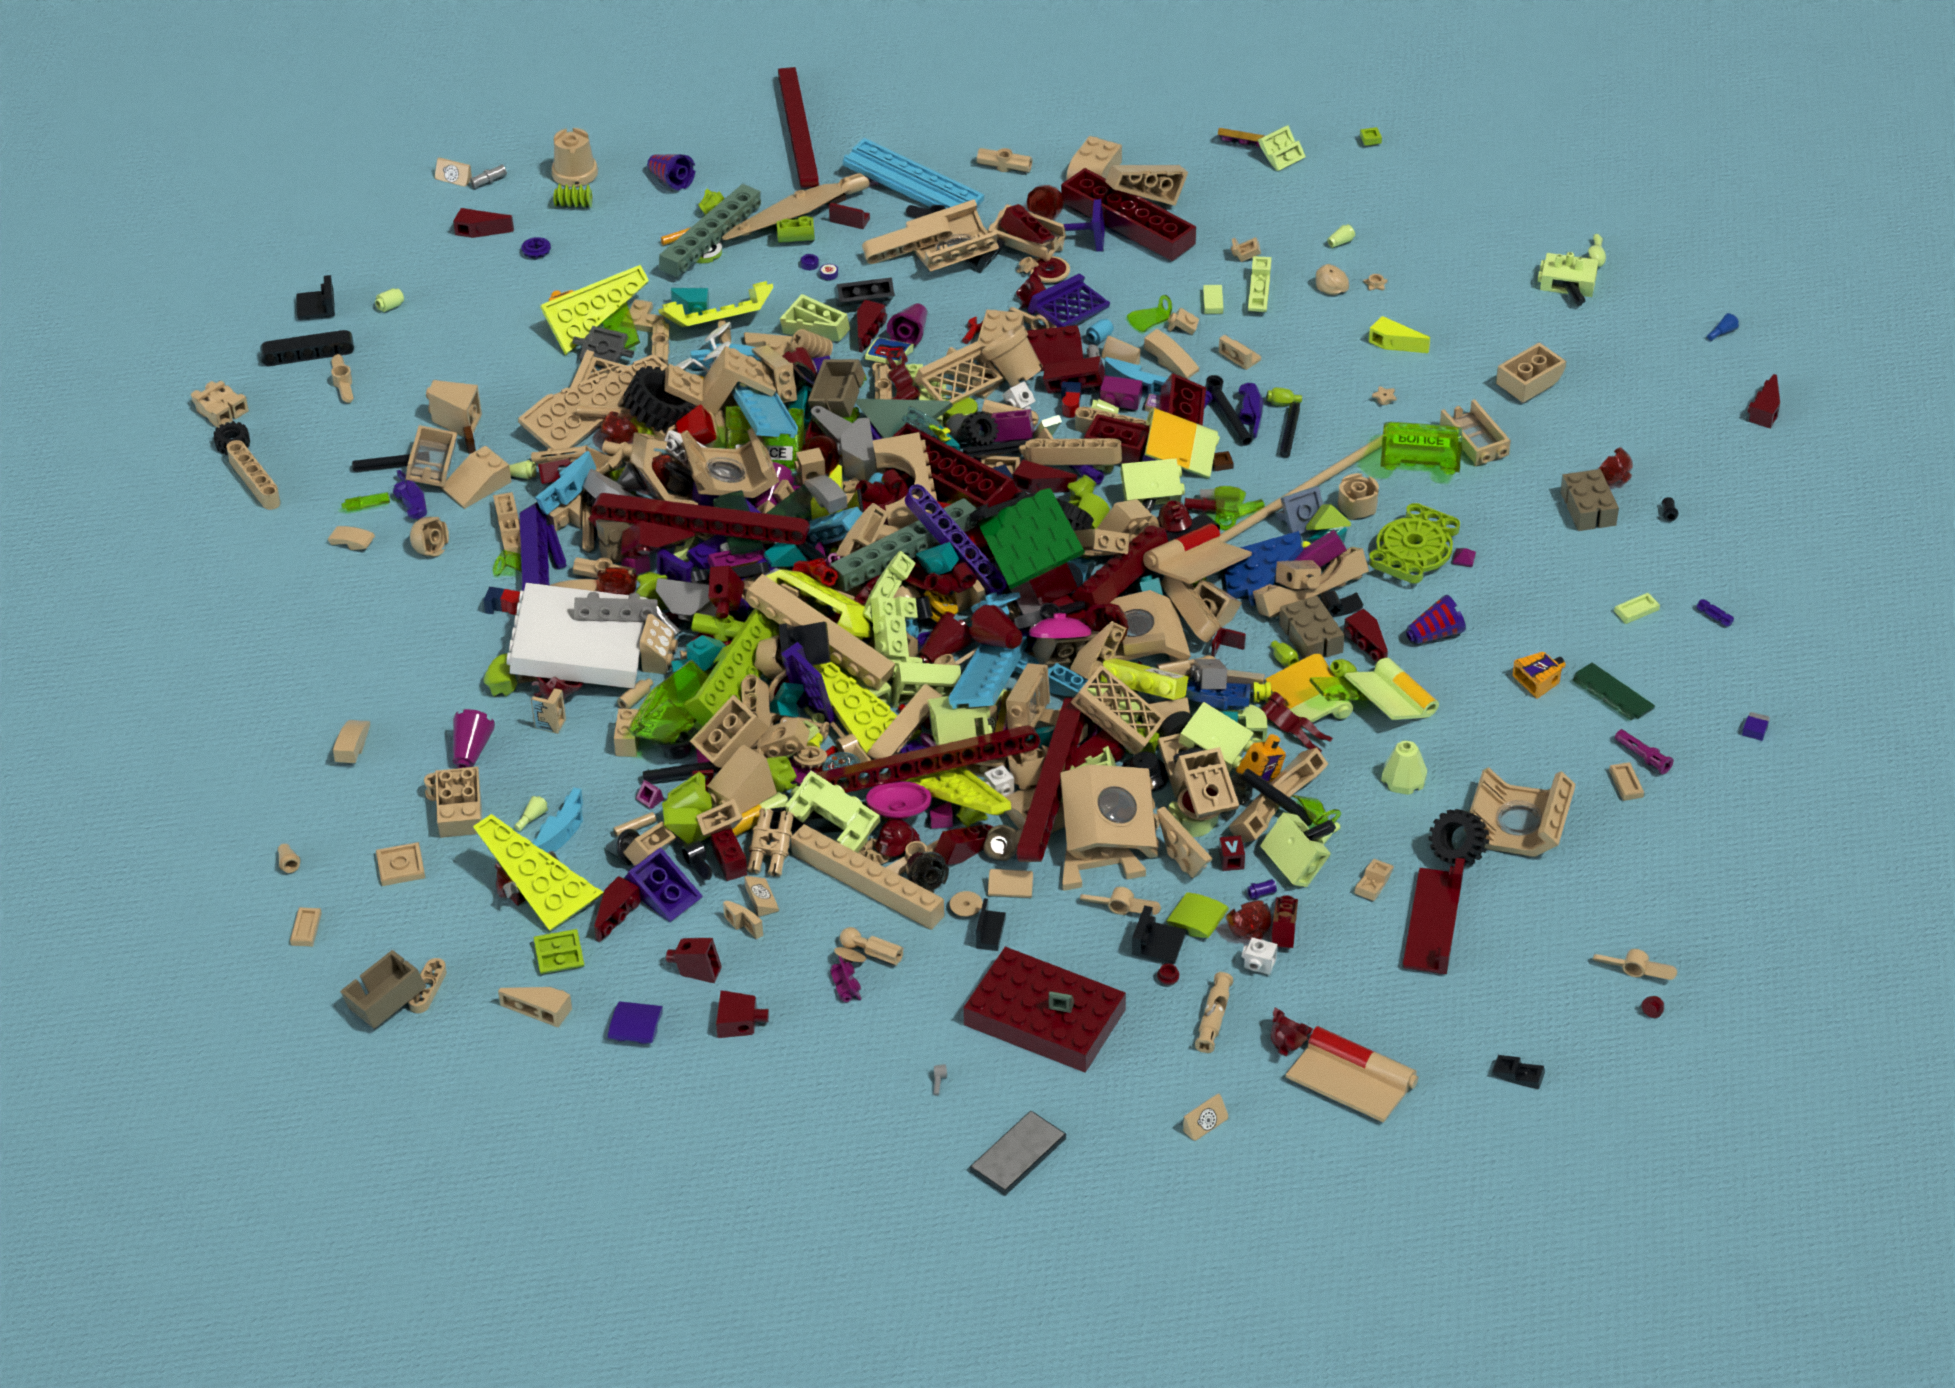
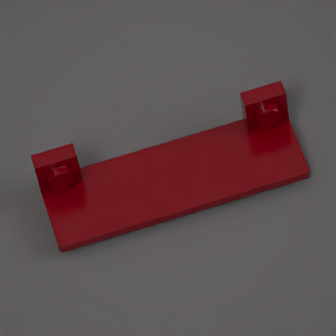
M1456 858L1455 866H1450V871L1419 868L1403 968L1447 974L1465 859Z

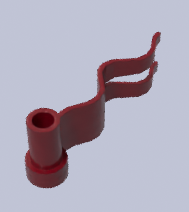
M903 347L899 348L902 359L900 365L897 366L890 355L887 356V360L892 368L889 371V376L897 388L896 396L892 399L915 400L920 396V392L913 386V378L905 366L908 358Z
M1273 692L1268 697L1266 704L1261 708L1267 720L1272 721L1282 731L1294 734L1308 749H1313L1317 746L1309 740L1301 727L1318 739L1329 742L1333 739L1320 732L1307 718L1295 715L1285 706V699L1277 692Z

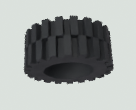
M652 366L641 367L640 370H637L624 392L623 402L626 403L625 408L630 409V415L636 416V420L639 423L644 422L646 423L645 426L649 429L652 426L654 431L660 432V430H663L666 433L669 427L676 425L678 420L695 408V405L664 391L665 370L661 371L660 367H655L654 369Z

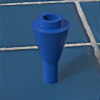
M1726 313L1716 328L1707 335L1708 339L1712 341L1719 335L1738 329L1739 321L1737 317Z

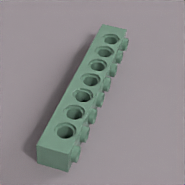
M741 184L659 254V270L675 277L680 276L692 264L696 263L703 254H706L713 245H717L722 236L760 207L761 191Z
M963 498L943 508L964 533L979 526V520L971 522L969 515L977 512V509L966 499ZM918 520L831 563L830 568L837 572L838 578L835 583L844 591H848L882 574L899 551H902L912 559L916 557V553L941 544Z

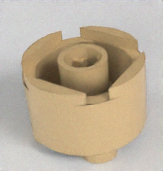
M1359 473L1345 476L1341 484H1339L1338 508L1348 519L1356 520L1357 518L1367 517L1376 513L1379 485L1373 477H1362L1363 474Z
M780 635L759 641L756 650L755 667L770 679H775L778 674L785 670V666L782 663Z
M1041 745V748H1036L1032 751L1007 756L1009 771L1014 777V784L1019 785L1020 789H1029L1032 785H1037L1048 747Z

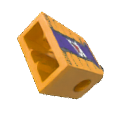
M1539 652L1514 660L1512 676L1538 699L1559 684L1561 671L1565 668L1566 664L1560 656L1552 659L1545 652Z
M1269 734L1266 742L1253 743L1240 762L1236 772L1241 776L1248 768L1267 782L1273 781L1280 774L1286 757V753L1278 746L1280 738L1274 734Z

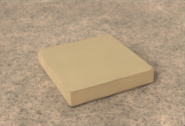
M419 842L376 850L382 886L425 878Z

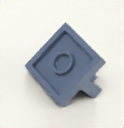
M1319 486L1280 498L1283 511L1276 513L1277 518L1280 521H1286L1289 533L1299 531L1302 534L1311 531L1306 530V525L1323 504Z

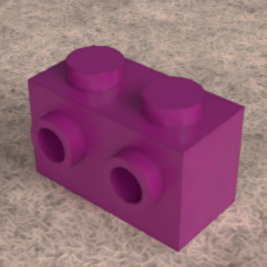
M1105 376L1100 389V399L1115 407L1138 410L1142 398L1143 381Z
M1031 409L992 414L991 418L994 417V423L998 424L996 429H999L994 442L1000 441V443H1005L1011 440H1029L1033 438L1035 430Z

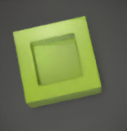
M1378 127L1360 129V137L1364 146L1382 143V136Z

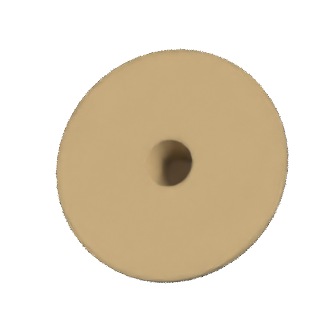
M970 891L959 892L950 900L951 910L955 914L964 917L977 914L983 904L981 897Z
M843 947L834 949V952L844 958L845 962L866 961V957L858 951Z

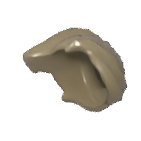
M1005 825L992 827L988 831L983 845L985 854L998 861L1009 860L1017 854V847L1023 829L1015 830Z

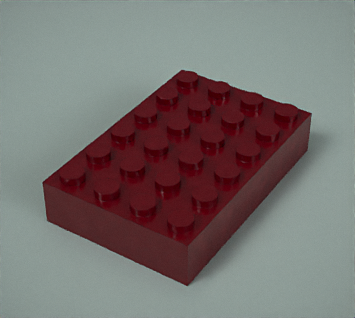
M1005 946L963 1007L964 1025L1086 1073L1126 1010V992ZM1049 991L1072 995L1074 1004L1071 1013L1049 1009Z

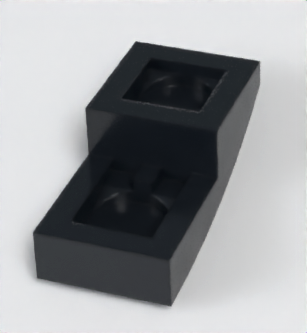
M1498 1055L1492 1073L1494 1076L1505 1081L1540 1089L1545 1068L1543 1065L1523 1064L1520 1057Z

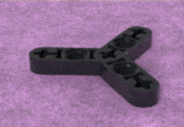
M768 562L732 568L740 579L770 573ZM710 569L691 572V583L709 585Z

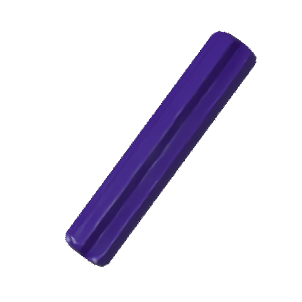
M552 524L547 525V541L555 566L558 569L565 568L566 559L555 527Z

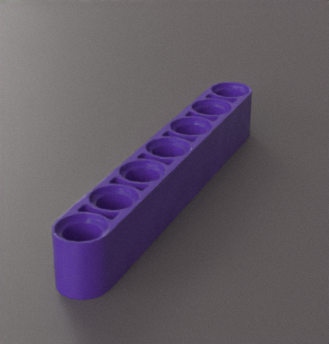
M912 485L905 496L906 506L941 545L947 542L951 543L959 557L957 563H967L976 575L977 580L984 587L985 595L997 592V595H1001L1007 586V581L922 485ZM912 495L918 496L919 499L914 498ZM926 510H930L932 514L927 513ZM966 555H970L972 559L967 558ZM979 570H983L986 574H982ZM992 585L998 586L999 589H995Z
M536 502L519 514L522 591L525 590L526 583L550 586L546 514L542 513Z

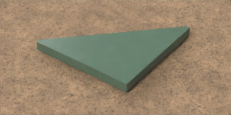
M857 399L855 402L883 438L892 437L906 423L918 430H922L953 407L950 401Z

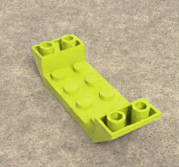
M767 281L752 284L753 288L748 289L749 301L738 303L739 307H735L734 304L720 307L721 311L718 312L714 308L702 311L703 315L700 316L698 312L685 315L683 305H677V302L663 304V308L658 309L659 314L680 327L748 313L761 309L773 289V284L767 285Z
M778 570L766 575L778 585L784 583L792 588L797 587L800 589L801 594L808 597L812 595L817 598L816 602L825 606L827 604L832 606L834 612L841 614L837 625L859 639L864 637L872 638L873 631L870 621L863 615L865 606L802 572Z

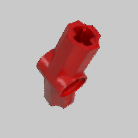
M823 558L812 561H797L792 571L802 572L828 587L834 585L838 578L837 572L826 566Z

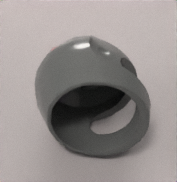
M962 413L954 414L945 423L944 428H948L951 431L949 435L959 445L967 444V440L963 439L964 434H961L963 429L961 424L971 414L964 416ZM975 423V430L979 434L981 425Z

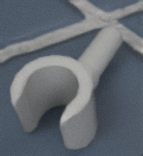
M946 1064L934 1066L935 1085L933 1095L935 1096L939 1095L940 1078H947Z

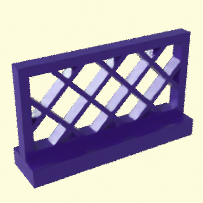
M1079 273L1033 295L1027 311L1032 315L1036 313L1041 314L1056 327L1072 326L1109 308L1110 302L1084 283L1085 277ZM1081 290H1083V291L1086 292L1087 294H1083V293H1079V292H1080ZM1068 297H1073V298H1076V300L1067 299V298H1068ZM1080 299L1089 300V302L1080 301ZM1068 305L1077 306V308L1068 307ZM1081 307L1090 308V310L1081 309ZM1056 310L1065 312V314L1057 313ZM1069 313L1078 314V316L1069 315ZM1058 319L1066 320V322L1062 323Z
M797 642L781 653L789 682L803 684L804 692L796 704L800 708L808 705L815 713L823 714L825 717L824 721L829 722V726L833 728L830 724L833 721L836 723L822 674L806 660L803 647Z

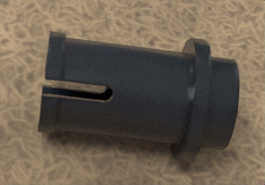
M1666 497L1661 503L1664 510L1662 515L1665 520L1674 521L1679 513L1675 508L1673 498Z

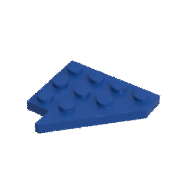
M1299 531L1241 547L1252 552V556L1224 568L1228 594L1234 598L1249 595L1250 604L1254 606L1256 602L1253 591L1268 584L1273 585L1276 582L1277 561H1294L1303 551Z
M1188 680L1186 697L1184 698L1191 699L1194 702H1205L1213 708L1227 710L1228 706H1232L1233 709H1245V707H1249L1251 684L1227 683L1226 689H1201L1195 681Z

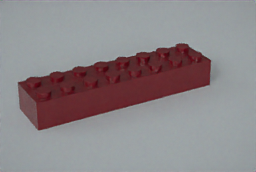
M1087 168L1082 169L1061 184L1062 203L1093 219L1094 200L1101 199L1105 226L1171 261L1196 244L1195 225L1140 196L1113 189L1105 182L1106 178Z
M907 423L892 436L919 432L920 439L925 440L927 451L923 453L927 452L929 464H926V466L930 465L932 477H929V479L933 478L934 488L937 492L956 502L964 498L976 508L989 504L987 506L991 507L1016 498L1014 494L1019 493L1012 478Z

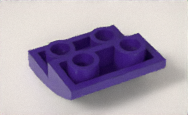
M619 1001L611 1020L608 1038L617 1041H637L641 1044L653 1043L657 1034L658 1022L663 1014V1006Z

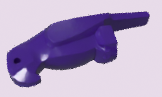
M1244 383L1239 387V395H1244L1239 418L1246 425L1255 423L1253 438H1257L1263 414V398L1255 383Z
M397 470V476L402 481L394 485V496L399 500L402 499L404 505L410 509L407 510L409 517L413 519L423 518L427 515V508L422 489L414 481L406 480V474Z

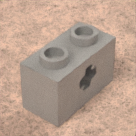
M1194 659V665H1191L1190 670L1191 678L1194 679L1201 689H1226L1227 668L1219 659Z

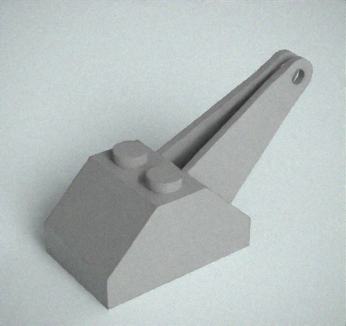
M821 406L813 407L811 409L812 420L838 449V455H842L838 459L839 465L844 469V476L849 479L855 477L858 481H869L870 477L876 473L870 419L860 418L851 423Z
M657 579V593L671 613L678 615V619L692 623L695 613L716 617L717 608L708 597L709 585ZM729 611V612H728V615L732 616V617L734 618V620H736V618H735V617L732 615V613Z

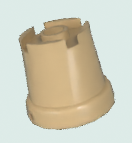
M573 128V132H567V129L557 132L554 136V162L552 164V177L554 181L558 184L561 183L563 186L568 184L569 187H572L573 184L576 187H579L580 184L582 186L589 184L597 177L598 166L593 158L588 133L579 128Z
M1019 325L1005 332L982 350L985 358L992 361L1007 380L1010 387L1020 384L1018 380L1026 381L1043 367L1027 338L1028 332L1024 325Z

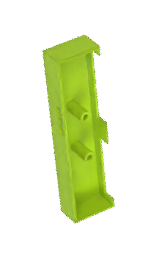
M754 608L731 644L721 649L713 662L718 661V663L695 697L687 700L684 704L687 711L702 726L715 715L732 695L742 702L741 685L747 675L753 674L758 678L762 675V671L757 670L755 667L758 643L761 640L780 635V624L773 619L767 618L757 608Z

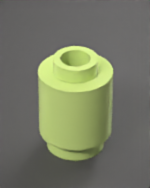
M392 288L378 294L375 304L379 310L386 312L400 306L404 302V296L400 289Z

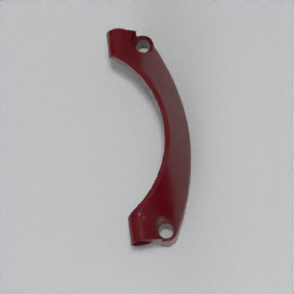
M886 471L882 475V483L877 481L871 483L867 480H860L857 483L855 492L858 488L861 489L864 511L872 503L886 511L885 505L895 503L906 496L908 492L907 485L897 471ZM887 518L883 525H888ZM917 557L911 559L916 564L908 578L905 579V581L943 597L949 594L951 590L961 593L971 588L977 581L976 575L965 562L954 565L951 571L940 575L936 573L928 574L922 568Z

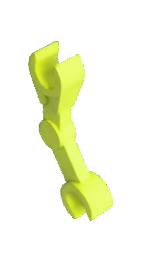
M930 424L921 430L928 435L934 434L938 436L942 442L951 439L946 436L947 433L951 432L948 428L940 429L935 427L934 424Z

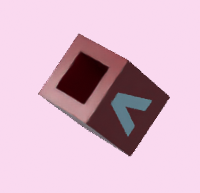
M1241 835L1219 837V856L1223 871L1242 870L1245 868V851Z

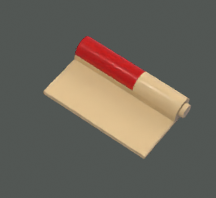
M1320 1026L1315 1027L1309 1038L1308 1048L1286 1073V1078L1383 1123L1409 1089L1415 1088L1419 1079L1416 1076V1070Z

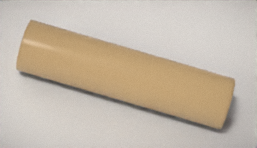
M653 812L613 827V832L617 837L626 829H640L655 823L656 817Z

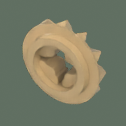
M806 746V749L793 753V760L796 765H801L802 768H819L820 765H825L827 753L821 748Z
M870 837L859 851V854L879 865L888 862L892 857L884 856L881 853L878 854V852L873 850L877 839Z

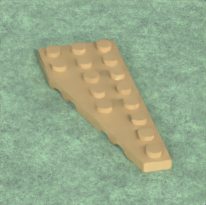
M653 354L634 361L632 365L624 368L621 366L611 373H603L580 382L575 387L564 388L561 392L554 395L551 393L518 418V423L548 449L553 448L556 450L575 447L608 419V417L577 415V404L623 407L626 404L623 402L624 392L637 370H640L641 367L652 366L653 369L660 367L661 371H664L667 365Z

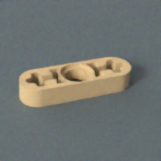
M430 959L423 968L420 975L424 983H432L433 986L423 989L408 1001L409 1009L413 1013L425 1012L433 1001L447 974L446 965L442 959Z

